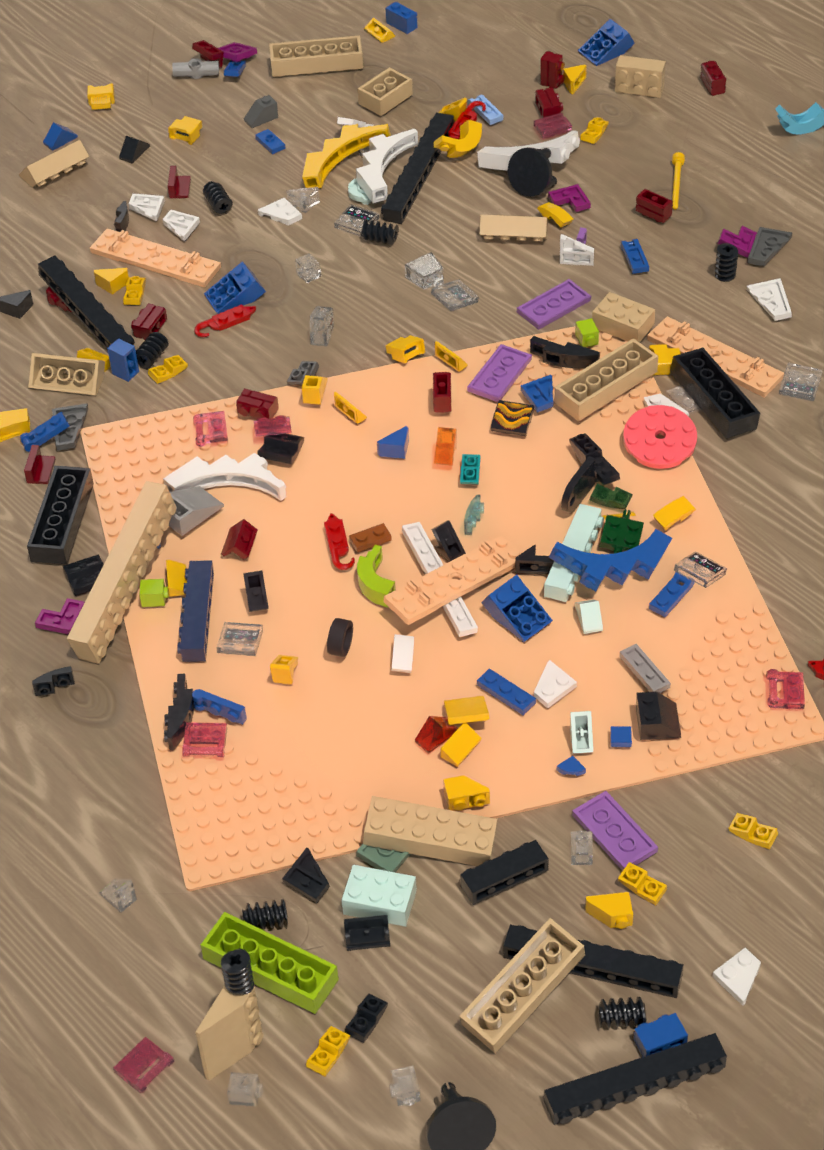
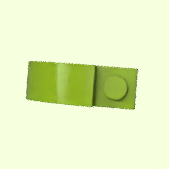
M374 545L366 557L360 556L358 559V584L361 592L367 599L388 608L383 602L384 596L396 590L395 581L382 578L375 573L383 560L382 546Z

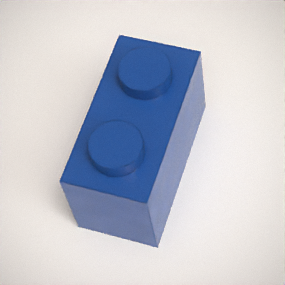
M394 2L385 8L387 24L405 34H409L418 28L417 12L398 2Z
M117 339L107 348L113 375L129 382L139 373L134 345Z
M676 1013L663 1015L653 1022L642 1023L634 1029V1042L642 1057L687 1043L688 1034Z

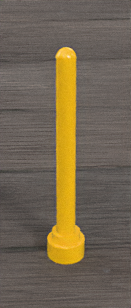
M676 152L672 156V164L675 166L672 209L674 210L678 208L681 166L685 163V155L681 152Z

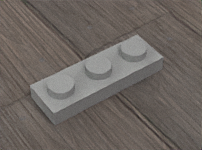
M637 644L620 651V658L649 692L661 693L670 688L671 683Z

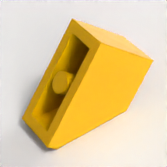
M629 892L586 896V913L606 926L621 929L633 926V910Z

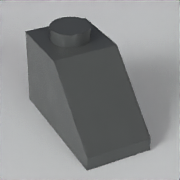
M270 95L255 100L244 117V121L251 128H255L279 118L277 102Z

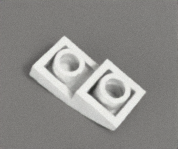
M394 635L391 671L411 673L414 636Z

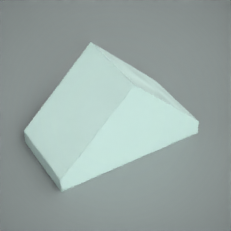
M593 599L575 602L583 633L603 631L599 601Z
M591 711L570 712V735L573 753L593 752Z

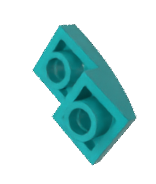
M462 454L460 484L479 485L481 455Z

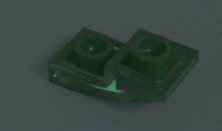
M597 483L589 501L610 508L626 509L633 494L618 487L613 491Z

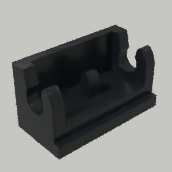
M387 915L344 919L347 951L390 947Z

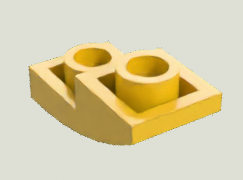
M600 117L593 118L588 122V127L581 134L580 140L595 144L603 135L609 122Z
M550 202L537 208L543 217H547L548 220L553 219L560 227H564L574 220L564 209Z
M139 276L128 278L126 293L123 298L124 305L141 304L145 289V278Z
M179 355L165 358L163 365L148 369V375L158 384L176 376L186 369L188 364Z
M682 496L653 514V517L666 531L678 520L682 522L696 508Z
M740 813L736 814L728 828L736 836L767 849L771 848L778 835L777 828L758 824L756 817Z
M630 862L618 877V881L629 890L655 906L667 890L666 884L648 876V871Z
M330 1026L319 1039L317 1049L307 1059L306 1067L326 1076L342 1054L350 1039V1035Z

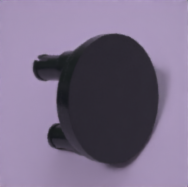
M526 147L519 149L512 155L508 163V178L512 187L519 194L526 197H534L557 184L556 177L552 176V167L548 159L551 156V150L547 148L536 149Z
M448 1082L450 1089H448L446 1083L443 1084L441 1093L445 1098L444 1103L437 1107L427 1120L426 1138L430 1149L485 1150L492 1142L496 1133V1120L493 1112L488 1105L476 1098L462 1097L457 1093L453 1083Z

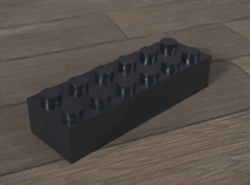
M703 347L673 356L670 373L726 439L757 429L760 412Z
M54 466L27 544L31 562L68 564L94 484L91 468Z

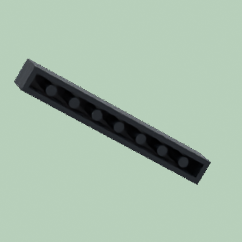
M54 255L38 263L39 276L107 351V348L117 339H121L131 345L135 344L133 337L125 332L123 326L115 321L113 315L105 310L103 304L95 299L93 293L85 288L83 282L79 281L72 271H69L62 260H59Z
M510 924L503 946V958L512 960L538 931L528 929L522 925L515 926ZM578 940L584 945L585 956L569 974L677 999L683 977L684 964L674 960L659 959L652 955L637 954L630 950L615 949L609 945L602 946L587 940Z
M716 1033L546 1089L544 1090V1103L554 1125L559 1123L566 1124L574 1118L580 1116L587 1117L601 1109H611L616 1104L624 1101L631 1102L639 1096L645 1094L652 1095L660 1089L676 1087L681 1082L687 1080H697L702 1075L710 1072H720L726 1067L727 1055Z

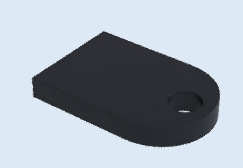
M588 456L567 484L561 501L563 510L570 513L575 511L595 485L596 458Z

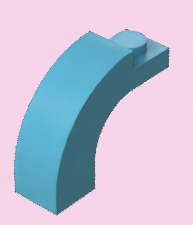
M817 102L801 114H791L781 105L775 108L778 113L779 122L791 134L801 135L810 133L824 125V109Z

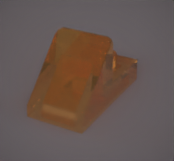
M438 427L434 464L453 466L454 452L457 449V429Z

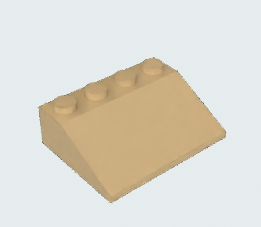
M224 985L195 1033L205 1079L210 1081L250 1054L255 1046L261 1043L263 1033L255 988L248 994L240 995L229 993Z

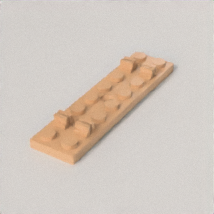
M106 229L90 247V252L93 254L151 270L204 288L221 268V262L201 257L198 252L187 253L128 234V231L125 232L124 230L117 232Z
M667 316L647 335L648 341L656 345L667 344V348H679L680 354L703 347L735 384L764 398L784 379L785 373L763 363V359L760 360L759 357L755 359L691 328L690 324L685 321L680 323Z
M500 535L490 541L486 540L485 543H481V546L416 580L412 579L411 582L408 581L405 586L384 596L383 602L407 625H410L449 602L514 569L515 558L523 552L504 535Z

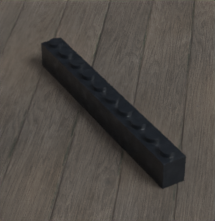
M436 112L434 117L430 119L429 126L425 128L423 137H420L418 146H415L413 155H410L408 164L404 166L396 185H393L391 194L387 196L386 203L382 205L381 214H383V221L397 224L404 222L442 152L440 149L434 148V141L442 135L449 137L448 132L454 125L453 115Z

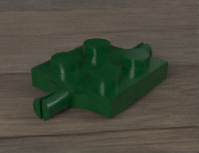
M627 509L623 511L622 518L607 515L599 547L610 549L615 554L639 546L644 522L630 520L631 511L628 510L626 515Z

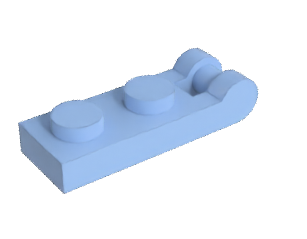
M483 95L467 100L468 105L473 101L485 103V111H482V106H476L474 110L489 125L503 120V114Z

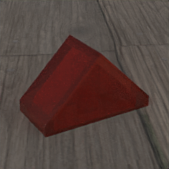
M429 716L415 738V742L429 754L447 741L458 728L454 724L450 725L445 717Z

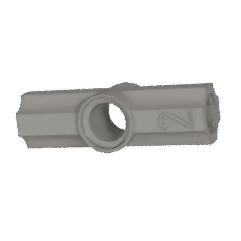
M195 58L189 62L173 63V76H190L192 79H200L205 75H219V62H202L200 59Z

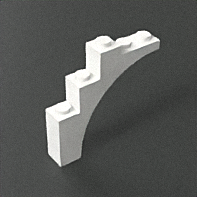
M416 129L385 137L382 134L369 138L370 151L363 153V167L356 169V179L372 203L387 199V185L382 177L384 170L389 162L398 154L418 145V132Z
M571 131L559 138L526 146H485L477 152L479 167L508 171V163L512 155L519 149L526 147L550 149L551 156L548 158L549 161L562 164L569 159L570 152L579 147L578 131Z
M253 453L240 463L224 455L211 465L197 456L163 478L164 485H167L169 492L197 486L206 489L215 486L234 485L259 489L271 494L280 501L286 498L285 483L281 479L276 478L271 471L267 470V461L256 453Z

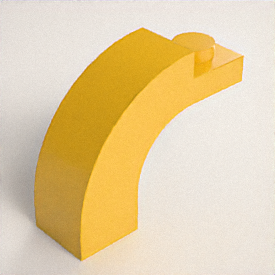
M467 120L460 126V139L442 135L434 141V148L447 151V157L458 158L465 155L479 143L482 135V123Z

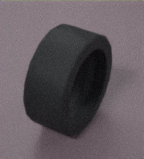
M334 619L328 633V654L340 657L347 655L353 638L354 628L351 620Z

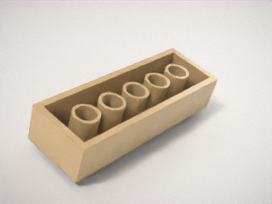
M360 36L269 44L273 77L363 69Z
M633 338L557 385L554 390V403L577 421H580L655 374L658 368V356Z
M372 796L364 829L363 844L479 866L491 858L497 819Z
M550 918L460 1015L461 1024L491 1051L496 1053L585 956L584 945Z

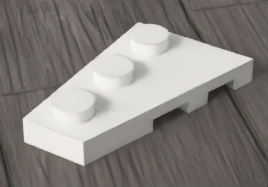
M780 278L747 286V291L775 321L792 317Z

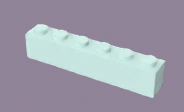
M580 504L562 544L579 551L591 553L592 542L597 540L598 528H602L604 517H601L602 509ZM554 561L544 584V597L567 602L569 595L572 596L574 593L575 581H579L580 575L573 573L570 569Z

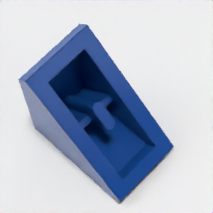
M53 122L43 144L53 151L78 138V135L69 128Z
M405 426L377 441V454L380 457L405 459L409 444V428Z

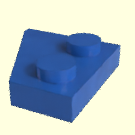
M552 375L521 385V392L530 404L534 405L537 413L553 407Z

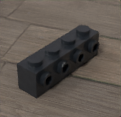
M537 840L526 842L512 851L504 852L499 857L486 860L477 867L465 870L460 874L461 888L472 905H475L548 871L549 858Z

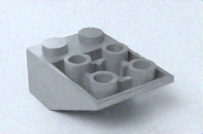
M200 486L172 491L170 494L175 502L176 512L169 521V527L183 536L224 507V504Z

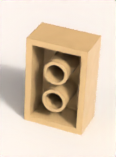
M620 55L616 64L615 92L661 98L664 89L666 61Z
M390 67L358 88L359 104L380 116L413 95L412 79Z
M609 292L592 311V319L600 331L626 341L634 338L641 342L654 326L655 309Z

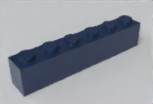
M212 560L189 561V569H185L187 583H184V595L186 594V597L182 598L184 612H181L180 619L183 626L179 627L181 642L177 644L178 654H181L182 662L206 661L214 568Z

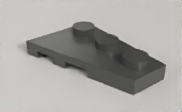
M759 227L748 257V263L765 266L792 238V232Z
M88 404L52 409L53 416L62 412L70 425L55 436L57 451L76 447L88 411Z

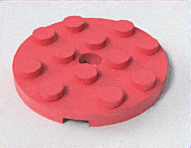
M651 405L636 411L627 420L624 427L623 442L629 455L631 454L640 464L651 468L666 469L680 465L682 461L693 454L697 442V431L693 421L684 412L672 406ZM659 433H661V435H663L665 438L658 439L656 438V435H659Z

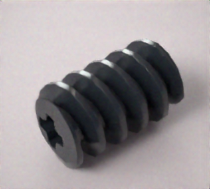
M213 181L205 184L203 194L213 210L218 214L228 212L232 208L233 202L223 186Z
M368 219L364 220L362 226L364 240H376L378 243L382 241V243H388L389 245L395 243L399 233L398 225L393 229V224L391 223L387 228L386 222L381 227L380 221H377L376 225H374V220H371L370 224H368Z
M722 243L717 246L715 277L719 281L729 282L736 277L738 249L732 244Z
M158 332L150 333L136 350L138 365L141 368L150 369L168 347V339L163 334Z
M281 899L279 906L273 900L271 907H269L267 901H264L262 908H260L258 902H255L254 909L251 908L249 903L246 904L245 910L242 908L243 921L255 927H258V924H260L262 929H265L266 924L269 923L270 927L274 928L276 921L280 927H283L284 920L288 924L286 902L284 899Z
M236 949L226 953L221 959L226 990L232 994L245 995L250 993L254 988V978L249 953L245 949Z
M628 997L626 1004L623 998H619L617 1005L613 998L609 999L608 1005L604 999L600 1000L598 1009L600 1028H602L603 1022H606L607 1027L610 1028L612 1021L615 1022L617 1027H620L622 1020L626 1027H629L630 1020H633L635 1026H638L639 1019L646 1023L645 1003H643L641 997H637L635 1003L631 997Z

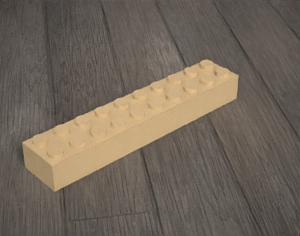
M150 481L145 482L67 637L78 659L99 664L102 657L105 656L110 641L113 640L118 625L122 622L123 614L130 606V600L137 591L138 584L145 575L149 562L153 559L156 547L160 545L161 537L164 531L167 530L172 515L176 512V505L167 485Z

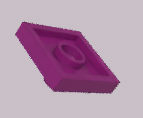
M237 42L218 48L224 52V58L231 59L233 62H240L241 59L251 58L252 55L257 54V48Z

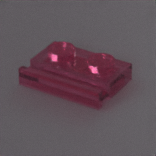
M563 113L534 120V127L537 128L542 138L572 130L571 123L563 116Z
M280 415L272 419L263 417L254 421L256 437L292 433L289 416Z

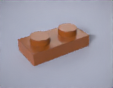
M384 523L349 535L350 542L357 553L372 548L374 545H380L392 540L391 534Z

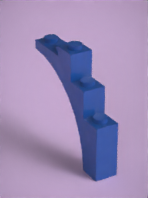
M655 529L650 537L639 546L615 554L587 553L556 542L549 558L570 569L573 573L582 576L579 582L596 592L605 576L623 585L631 570L649 580L670 544L672 537Z

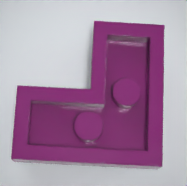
M578 184L548 192V198L551 203L557 206L570 203L575 212L591 208V202Z
M741 226L738 235L723 229L717 244H732L737 247L739 255L748 258L757 232Z
M67 598L60 612L42 609L35 621L36 628L69 634L85 602Z

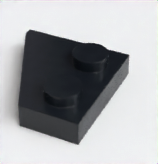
M307 847L282 878L283 883L316 903L319 902L330 887L325 875H323L318 863Z

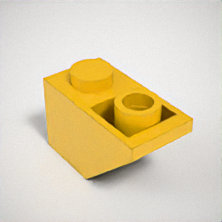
M305 375L302 384L303 403L321 405L328 381L326 377Z
M464 775L443 779L444 794L449 810L459 811L465 808L481 807L490 804V790L488 787Z

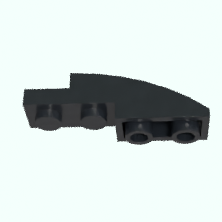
M536 336L530 339V353L543 357V363L565 368L585 369L600 359V352L567 342L563 346Z
M586 433L578 434L569 439L581 464L585 462L588 456L596 458L595 483L600 481L603 485L620 480V473L603 457L602 449Z
M185 673L177 674V682H174V694H177V698H173V705L168 706V714L164 716L165 726H168V730H164V741L168 742L170 750H174L186 735L195 709L192 697L193 688L188 689Z

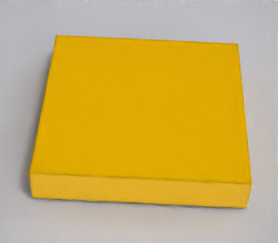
M484 696L444 700V708L450 725L489 720V712Z

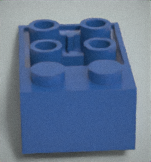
M609 19L578 52L598 66L623 55L635 42L629 32L612 19Z
M242 261L209 288L204 295L216 313L219 314L234 307L254 302L266 290L254 273Z
M515 575L490 593L481 602L496 621L523 642L553 621L518 575Z

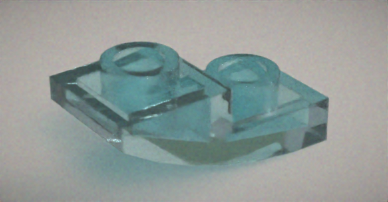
M476 495L467 508L464 519L465 535H472V527H476V521H480V515L484 514V502H481V495Z

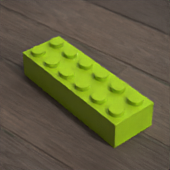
M226 912L222 914L200 944L203 959L218 967H221V959L226 953L236 949H245L250 956L255 985L314 1014L317 1013L339 980L336 965Z

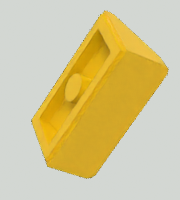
M374 17L364 28L381 43L395 37L390 29Z
M435 341V355L459 372L468 366L461 357L438 341Z
M90 348L77 351L76 358L105 361L104 372L111 367L108 355Z
M334 392L335 407L357 424L367 419V416L340 394Z
M166 560L169 596L184 595V583H187L185 579L186 564Z
M463 723L441 747V758L458 767L482 738L467 723Z

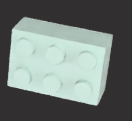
M353 865L342 897L343 915L359 918L387 915L388 923L406 927L417 892L416 876Z

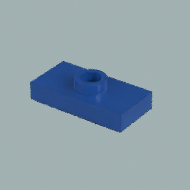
M231 60L224 70V76L239 77L246 67V61L233 62Z
M269 129L255 134V139L271 154L286 148L285 143Z

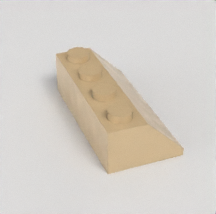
M78 140L27 166L18 175L31 187L36 185L41 187L47 183L46 180L58 178L60 176L59 173L64 171L66 174L73 170V166L77 165L79 167L85 164V160L89 155L81 141Z
M481 215L480 236L487 240H493V237H500V240L516 238L517 241H526V238H533L535 242H543V239H547L549 221L547 217Z
M32 353L28 388L97 395L104 379L105 361Z

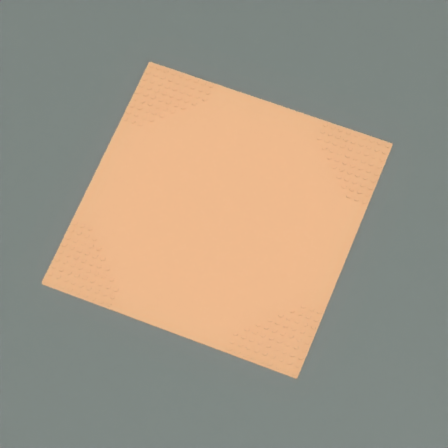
M574 326L453 351V353L461 357L468 364L460 372L434 355L409 360L407 363L400 362L327 377L328 381L321 405L303 403L302 385L298 384L260 391L261 393L278 397L279 408L271 422L260 421L257 418L242 416L237 413L236 400L239 396L81 429V437L88 467L91 468L94 482L93 489L108 553L112 550L146 481L164 484L163 478L197 456L209 465L224 455L240 463L253 453L257 454V451L264 444V437L270 430L304 437L301 450L292 464L265 459L268 463L267 470L271 471L276 478L281 479L285 483L286 498L280 501L269 493L246 486L228 485L204 489L223 503L224 507L183 536L168 526L162 535L161 547L159 549L156 548L153 559L149 562L146 573L141 578V580L164 579L165 587H168L166 560L186 564V569H189V561L212 560L214 581L206 661L182 662L181 654H178L177 644L181 642L179 627L183 626L180 619L181 612H184L182 598L186 597V595L169 596V598L165 599V606L142 607L139 595V582L138 589L130 600V606L123 614L187 891L203 889L290 868L306 847L310 849L315 861L356 852L363 844L364 829L372 796L449 810L444 794L443 779L464 775L488 787L490 790V804L481 807L465 808L457 812L496 819L601 794L604 791L609 792L824 740V721L693 456L691 455L689 458H686L678 466L657 469L637 462V459L631 454L629 455L624 446L623 434L627 420L636 411L645 408L643 403L644 397L661 393L653 375L587 417L577 421L554 403V390L557 385L583 369L543 363V357L530 353V339L533 336L563 346L567 342L580 345L575 336ZM599 330V344L586 348L600 352L601 359L628 341ZM500 344L532 355V360L503 396L502 401L531 405L521 392V385L552 375L553 407L538 413L534 409L527 436L491 431V424L498 402L467 391V386ZM435 372L451 373V412H434L433 373ZM334 392L340 394L367 416V419L357 424L335 407ZM407 426L409 428V444L405 459L380 457L377 454V441ZM584 433L602 449L603 457L620 473V480L603 485L600 481L596 482L580 504L601 508V516L620 514L626 509V513H628V510L634 511L636 516H630V520L644 522L639 545L647 540L655 529L672 537L670 544L649 580L631 570L623 585L605 576L596 592L587 588L579 581H575L574 593L572 596L569 595L567 602L544 597V584L548 574L515 573L514 568L461 596L478 626L477 633L461 637L458 636L443 606L407 625L389 607L375 604L367 599L359 588L357 563L359 557H366L373 547L357 553L349 539L351 534L382 523L385 524L392 540L379 545L382 546L383 560L375 573L382 578L395 581L396 590L405 586L408 581L411 582L412 579L416 580L425 575L402 533V525L420 522L433 547L438 545V542L431 529L450 520L466 553L481 546V543H485L486 540L490 541L500 535H504L521 552L536 545V555L549 556L556 542L563 543L578 509L577 507L572 513L562 509L561 501L567 484L582 465L569 439ZM659 433V435H656V438L658 439L665 438L663 435H661V433ZM462 454L481 455L479 485L460 484ZM684 496L696 510L682 522L678 520L665 531L654 519L653 514L670 502ZM330 513L343 520L349 551L346 555L339 557L340 562L348 564L352 557L355 558L354 565L347 570L337 569L332 563L324 528V522L327 521ZM245 519L258 529L248 558L243 560L233 551L224 557L221 555L229 529ZM604 519L602 528H598L597 540L592 542L591 553H614L610 549L599 547L606 519ZM436 550L443 565L447 564L448 561ZM697 553L723 567V569L715 573L692 561L689 557ZM262 570L269 609L249 612L243 573ZM677 570L683 572L686 577L691 576L695 578L693 587L666 617L649 609V603L673 578ZM515 575H518L553 620L525 642L496 621L481 603L490 593ZM594 599L599 601L603 631L584 634L575 608V602ZM335 618L351 620L353 622V638L350 649L345 657L330 655L327 652L328 633ZM227 630L260 632L257 643L224 640ZM395 634L414 636L411 673L391 671ZM637 644L671 683L670 688L660 694L677 704L681 738L640 740L636 714V693L649 691L620 658V651ZM278 655L298 657V665L294 668L292 684L273 682L270 664ZM549 660L577 682L575 689L551 707L546 708L536 699V704L524 715L477 686V679L490 668L534 697V690ZM177 674H186L188 689L193 688V691L201 689L245 706L247 720L242 725L237 722H231L219 715H213L209 711H197L194 709L193 718L186 735L174 750H170L168 742L164 741V730H168V726H165L164 716L168 714V706L173 705V698H177V694H174V682H177ZM484 696L489 712V720L467 723L482 740L457 767L441 758V747L463 723L453 725L448 723L444 700ZM591 711L593 752H572L570 712ZM611 726L631 727L632 747H611ZM574 756L586 768V773L580 776L563 775L556 770V767L566 759Z

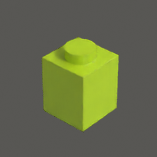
M592 318L575 322V336L581 346L590 347L599 344V330Z
M164 579L141 580L139 595L142 607L165 606V599L169 598L168 587H165Z

